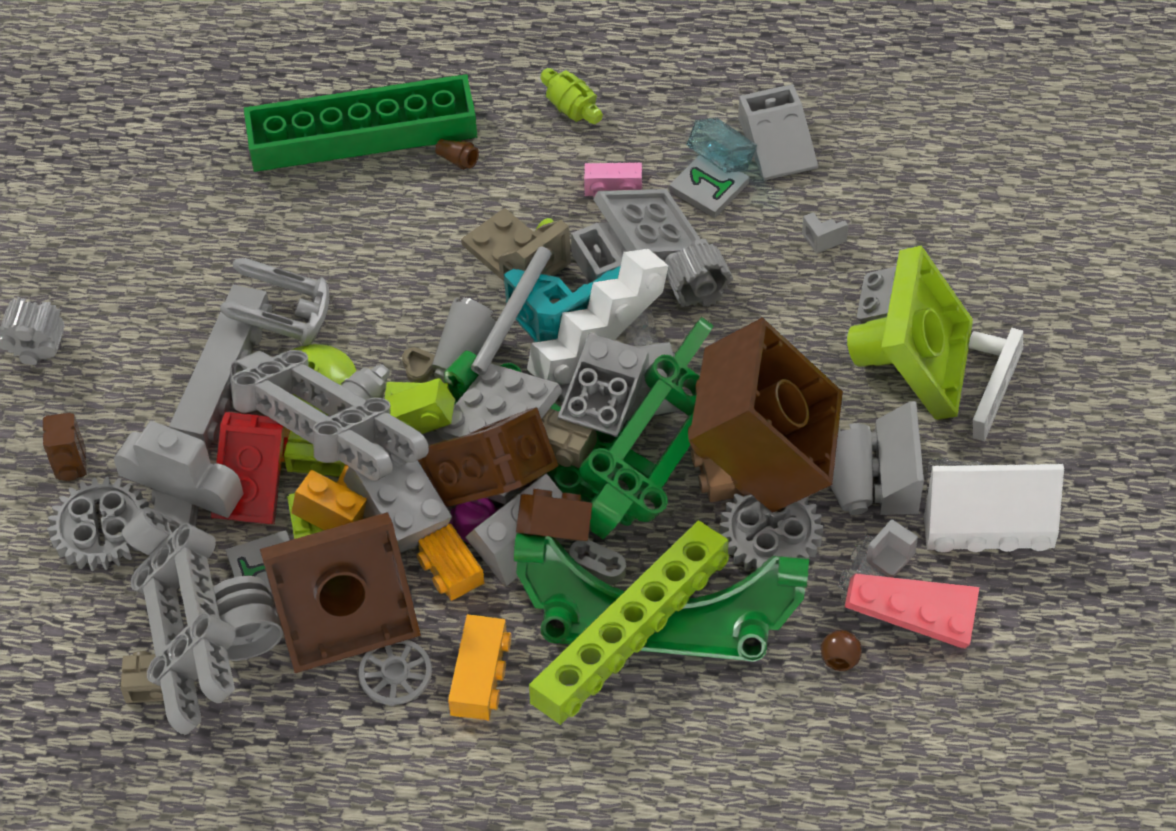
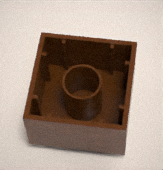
M763 317L705 347L700 378L696 383L697 396L692 425L688 429L689 442L695 453L703 459H711L731 476L735 487L742 494L753 495L772 513L833 484L843 391Z

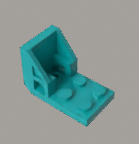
M621 265L613 270L606 271L593 282L618 279ZM512 269L504 274L506 304L523 276L524 270ZM541 274L515 320L534 342L555 340L558 338L562 313L588 309L593 282L582 285L577 291L572 293L559 277ZM552 299L560 300L554 304L550 302Z

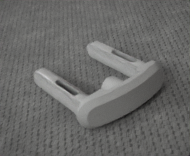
M247 258L235 259L233 261V268L241 275L311 296L313 302L299 298L294 314L308 319V323L304 324L234 301L223 302L220 306V311L230 319L300 340L304 347L312 344L320 332L328 311L329 286L323 277H320L318 280L310 279Z

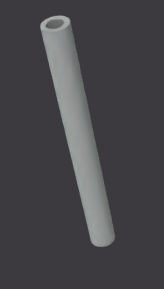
M538 247L471 365V369L475 373L484 375L550 259L552 253L549 249Z

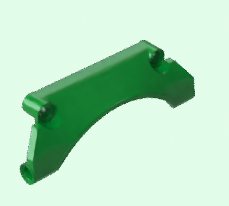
M516 534L514 546V562H517L516 573L534 607L544 609V618L540 630L543 638L548 642L571 644L625 592L603 582L581 567L566 552L556 538L534 534ZM772 556L760 568L742 581L709 595L689 598L684 608L680 611H675L668 618L663 629L659 632L655 631L647 639L645 646L640 651L750 662L762 659L767 650L768 631L779 630L804 600L808 581L809 559ZM560 620L565 627L554 628L549 621ZM753 637L757 638L761 643L757 646H749L745 643V640Z

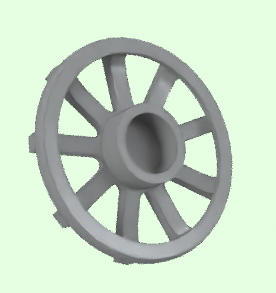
M410 640L395 643L406 645L400 657L393 655L391 645L385 646L388 658L384 662L372 655L377 649L365 653L359 665L358 677L362 689L369 698L389 706H395L416 700L425 691L432 678L431 660L421 646ZM413 647L422 657L407 664L405 660ZM367 660L381 667V671L365 673L364 668ZM423 663L426 664L425 675L409 671ZM383 678L373 689H370L365 679ZM406 679H415L423 682L414 691ZM387 684L391 685L390 697L377 694ZM400 684L408 692V695L395 698L397 685Z

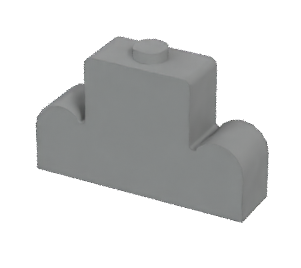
M149 421L142 433L131 432L114 457V463L119 476L226 518L230 516L244 494L240 479L232 469L222 464H211L204 441L154 421Z

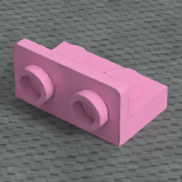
M585 163V196L595 197L598 191L642 190V163Z

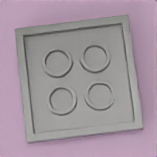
M667 189L598 191L593 199L627 252L649 249L661 260H665L668 255L678 251L681 252L682 248L686 249L695 240L700 239Z
M490 363L485 374L479 375L455 404L452 423L438 428L436 431L440 438L449 440L467 435L483 426L534 407L538 408L542 419L563 391L556 382Z

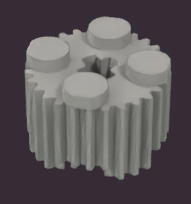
M706 239L695 240L688 248H682L681 252L678 251L668 255L665 263L668 265L666 277L682 307L691 304L695 306L697 303H702L703 306L707 307L711 304L715 305L716 301H721L723 289H727V284H730L731 280H733L720 250L713 244L709 245Z
M17 297V300L13 299L9 302L8 308L5 311L0 326V348L8 350L9 353H14V356L18 355L19 360L23 364L36 365L38 360L41 361L43 359L46 361L47 358L51 359L57 353L65 328L62 317H59L61 310L56 309V305H51V302L42 301V304L37 305L36 302L33 304L30 301L25 303L26 299Z

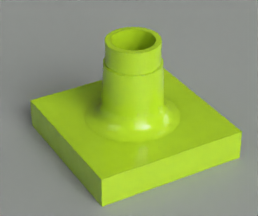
M922 246L899 250L887 317L850 327L847 335L850 357L858 367L894 364L934 419L939 420L958 416L973 319Z

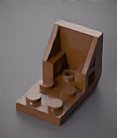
M537 407L488 424L467 435L428 445L429 451L427 456L418 460L446 507L509 492L558 467Z

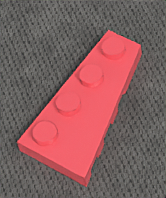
M854 574L850 578L845 608L965 649L971 642L980 587Z

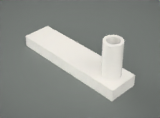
M1011 328L1007 339L973 331L971 335L969 349L999 356L973 418V438L984 442L1023 351V330Z

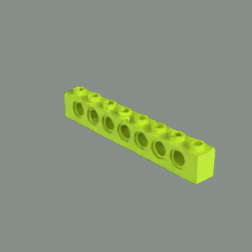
M698 520L529 684L530 704L559 725L569 716L574 717L581 709L583 702L590 695H596L603 687L604 682L613 673L617 674L623 668L626 660L634 652L638 653L655 631L659 632L663 629L668 618L675 611H680L684 608L689 597L696 590L700 591L705 587L709 577L716 570L720 571L726 566L729 560V540Z

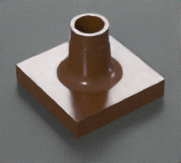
M388 512L260 549L295 673L421 636L393 522Z

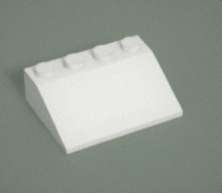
M1063 464L932 466L924 513L927 550L949 552L953 549H968L972 552H980L984 549H1000L1008 552L1014 551L1017 548H1032L1035 551L1055 548L1060 523L1064 476Z

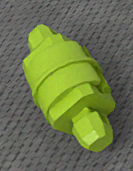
M546 68L541 72V82L547 87L546 97L556 106L559 112L564 113L575 122L584 118L589 123L595 125L602 120L603 113L595 105L597 95L586 85L585 81L567 70L557 73L551 68Z

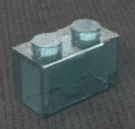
M719 118L695 120L686 144L725 173L748 170L757 147L755 143Z

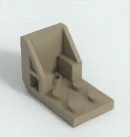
M503 208L461 239L462 246L503 281L504 274L512 269L525 271L538 247H545L552 253L541 274L554 276L571 264L569 226L562 220L542 225L533 232L506 208Z

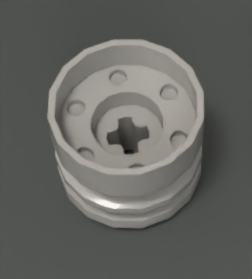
M238 576L224 580L213 587L220 620L235 628L234 641L227 650L229 660L241 661L264 654L280 642L283 631L276 610L273 608L272 598L269 595L265 581L254 576Z

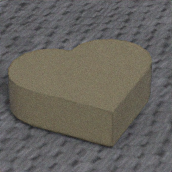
M415 347L405 350L402 354V362L406 369L407 379L414 383L426 382L434 371L432 363L435 355Z

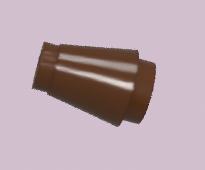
M440 139L436 144V154L460 169H471L478 161L479 150L471 142Z

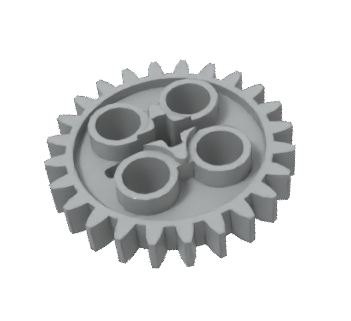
M106 477L102 484H98L97 479L93 478L91 486H87L81 481L80 490L76 491L70 487L69 492L71 496L69 498L59 496L62 506H52L54 515L48 517L51 526L47 530L53 548H56L60 558L65 556L67 564L70 565L76 561L78 568L82 569L86 563H89L91 571L96 569L97 564H102L104 570H108L109 562L113 561L119 567L121 557L124 556L126 559L131 560L130 551H139L132 547L122 534V529L142 509L149 507L147 499H143L140 490L134 491L132 483L123 486L122 480L119 478L114 484H111L109 477ZM96 502H100L101 525L105 538L103 546H100L101 540L98 532L99 522L96 514Z
M734 494V503L727 502L726 512L721 513L719 534L729 540L728 554H734L733 563L738 564L744 561V571H748L752 566L756 567L757 570L772 556L809 559V556L816 557L817 547H821V536L823 534L821 514H816V504L808 505L807 496L779 509L781 511L779 513H772L753 495H744L742 497L739 494ZM766 546L770 549H762L760 547Z

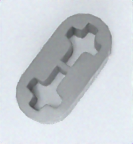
M590 540L576 541L571 545L569 550L570 556L596 578L609 584H616L625 578L626 560L619 553ZM585 551L589 552V557L585 556L582 560L578 559V554H584ZM613 564H617V569L607 572L606 566L611 567Z

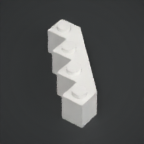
M649 249L623 252L618 279L593 282L588 309L562 313L558 338L532 343L527 370L535 377L556 382L559 385L571 383L588 334L592 333L615 340L663 293L668 265Z

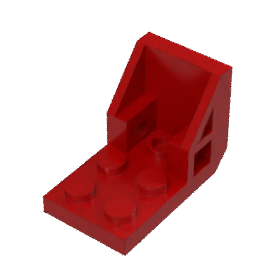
M224 413L220 425L216 464L225 465L238 475L244 494L228 518L211 512V518L275 524L281 462H285L284 453L290 434L289 429L268 416Z

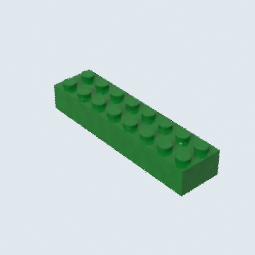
M467 74L244 107L248 146L254 172L435 145L440 139L461 141L478 138L476 115Z

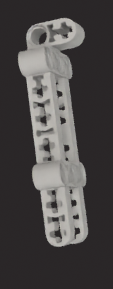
M290 350L275 357H270L264 352L258 351L231 364L233 407L241 413L258 410L314 445V458L320 462L330 463L340 460L370 480L377 481L389 475L393 467L387 452L373 443H377L409 463L416 462L428 454L429 448L425 437L419 431L390 415V402L383 398L364 400L308 367V355L303 351ZM292 394L297 395L298 397L302 398L303 400L307 401L308 403L327 413L328 415H330V417L313 408L312 406L308 405L307 403L303 402L302 400H300Z
M145 507L122 529V534L132 547L149 555L135 570L131 578V588L145 596L156 656L148 667L147 679L161 687L166 716L171 727L180 734L187 735L201 722V713L194 683L197 678L204 695L215 703H222L235 690L227 653L235 638V628L220 620L207 560L215 549L216 540L214 536L189 523L181 525L154 509ZM179 587L181 589L188 626L185 628L183 627L176 590Z

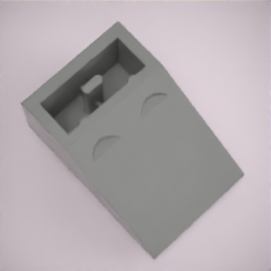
M793 84L739 96L738 120L763 181L818 169L803 106Z
M608 222L595 223L571 233L572 256L589 283L600 278L606 271L613 270L621 265L623 252H627V250Z
M589 333L560 409L558 419L618 437L637 398L644 380V374L648 369V351Z

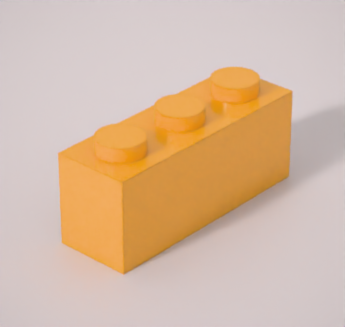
M466 615L448 699L450 716L489 721L492 709H498L500 690H496L497 681H503L505 676L506 661H502L503 652H509L512 637L511 632L506 630L505 619Z

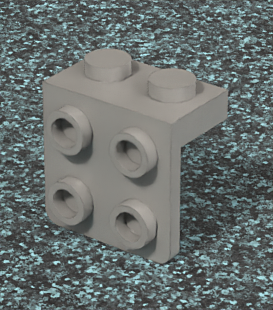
M896 267L870 272L864 276L857 318L861 322L887 317Z

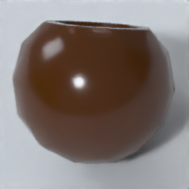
M836 630L827 635L822 641L820 649L821 658L828 667L837 671H847L859 663L862 656L861 642L854 634L846 630Z

